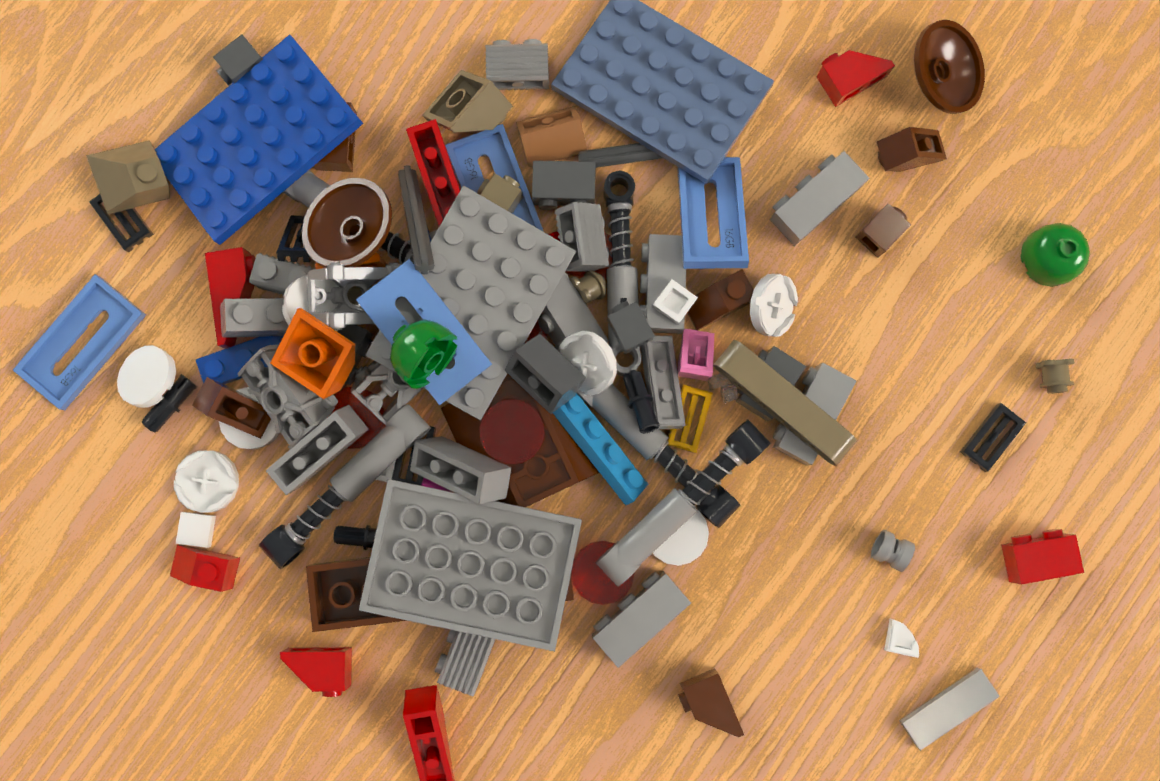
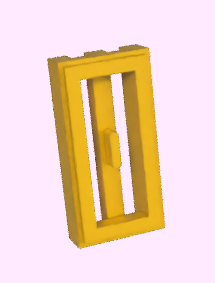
M683 384L680 390L683 406L687 393L692 394L685 419L686 426L683 427L680 441L674 440L677 429L669 430L668 446L697 453L713 393ZM702 396L704 401L692 445L686 444L698 397Z

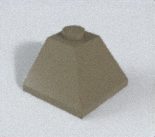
M461 70L422 116L428 121L436 119L439 126L454 133L494 130L497 125H500L506 119L507 113L513 106L492 81Z
M150 140L86 155L107 214L170 199L168 182Z

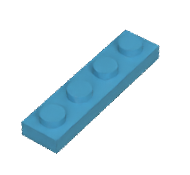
M576 393L575 397L553 412V414L626 506L636 500L648 483L582 398Z

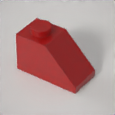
M848 50L840 56L838 53H834L827 57L821 63L822 68L816 77L834 106L837 107L885 79L895 65L891 60Z
M178 544L170 576L191 586L219 592L227 591L234 587L240 557Z
M352 647L287 648L280 652V659L312 692H322L323 697H337L342 695V691H346L351 687Z

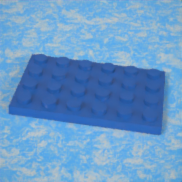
M290 34L263 56V60L256 64L241 79L229 85L154 149L167 179L212 240L219 245L364 124Z

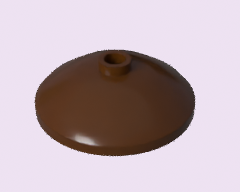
M939 20L928 25L921 32L915 46L914 72L917 83L927 100L939 110L948 114H959L968 111L979 101L984 88L985 69L980 49L972 35L957 22Z
M363 178L343 179L328 186L313 200L304 217L302 240L307 253L318 264L326 268L331 263H340L344 267H355L367 261L380 249L390 231L392 223L390 200L377 184Z

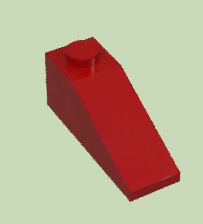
M243 247L205 253L217 346L224 349L235 346L237 337H222L220 305L224 299H250L255 286L249 283V279L256 258Z
M437 685L405 690L403 719L420 781H455L444 711Z

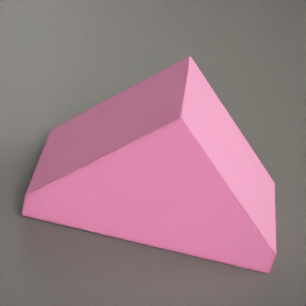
M684 328L677 366L678 377L707 381L713 374L714 333Z

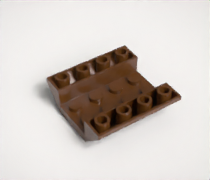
M508 373L481 420L450 403L441 408L456 443L511 467L506 498L497 500V502L527 507L599 473L553 413L550 414Z

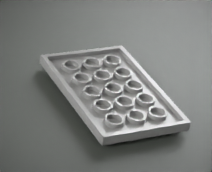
M463 185L430 242L435 265L434 269L429 270L428 274L422 275L492 363L490 367L446 400L481 420L507 375L505 368L514 351L524 345L576 251ZM399 297L395 306L409 324L423 320L406 298ZM379 330L365 356L395 372L390 360L392 345ZM452 358L450 363L447 365L446 369H451L454 367V358Z
M388 479L359 610L555 652L582 519L497 501L477 504L454 492Z

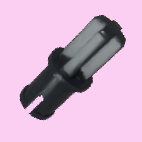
M631 370L623 375V381L630 399L628 406L634 411L639 432L643 434L657 430L660 426L651 404L653 397L646 390L641 372Z
M181 374L171 389L162 395L164 398L143 418L142 424L148 430L154 433L158 432L175 411L180 412L179 407L198 386Z
M367 525L366 528L336 526L333 540L336 544L363 546L364 550H368V548H373L377 529L371 528L370 525Z

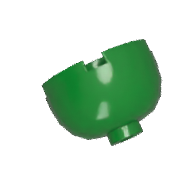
M1055 223L1042 226L1031 233L1022 245L1020 257L1022 263L1025 262V267L1028 270L1026 273L1032 280L1040 285L1055 287L1067 284L1083 273L1089 262L1090 249L1088 241L1081 231L1072 225Z
M430 320L413 322L408 326L403 325L393 336L394 342L391 347L390 360L394 371L410 388L419 389L430 383L426 378L434 370L436 375H440L452 360L457 350V345L453 340H458L457 336L443 325Z

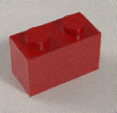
M1051 529L1042 531L1043 537L1032 539L1031 534L1011 537L1012 543L1001 544L1009 582L1022 585L1084 573L1076 534L1063 533L1062 529Z

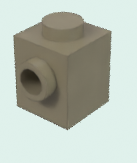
M494 173L490 180L485 179L477 192L510 213L514 212L523 198L522 191L519 189L520 184L507 175H504L502 178Z

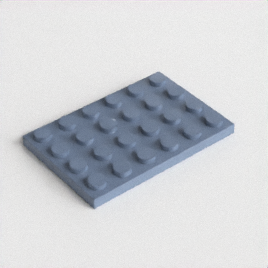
M610 0L551 83V88L553 91L707 184L772 88L774 80L639 0Z

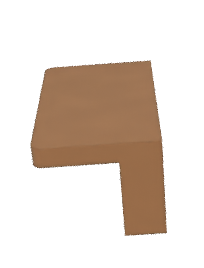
M575 106L516 122L529 167H533V161H556L578 155L580 151L587 150L581 119Z

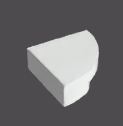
M890 619L884 650L919 658V646L912 632L903 623Z

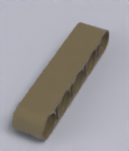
M733 340L713 364L715 369L830 464L837 466L857 442V439L847 429L739 341Z

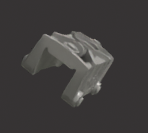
M331 263V265H327V268L308 271V313L334 330H342V328H345V325L375 324L359 303L355 305L350 303L347 297L348 290L352 286H357L362 291V294L372 288L370 286L378 279L385 278L400 266L399 263H389L386 267H344L340 263ZM314 279L332 280L339 287H333L331 292H325L324 289L315 286ZM326 299H331L333 304H339L332 312H315V305L322 304Z
M268 345L261 348L238 372V376H242L249 386L247 390L249 394L256 396L263 409L274 422L275 431L277 434L281 433L289 444L288 448L291 449L333 412L338 400L334 395L322 399L270 364L279 345ZM261 358H263L268 367H264L260 360Z
M373 361L368 367L366 365L364 367L361 366L356 371V379L352 385L351 393L386 425L388 420L406 406L423 388L413 389L407 384H398L393 379L392 370ZM385 380L380 385L383 390L378 394H371L366 398L360 394L373 381ZM398 391V397L381 415L379 411L383 405V399L387 395L392 397Z

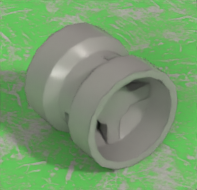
M882 530L873 544L871 558L879 562L886 561L890 563L891 568L903 572L913 557L915 544L905 539L900 541L895 538L893 533Z

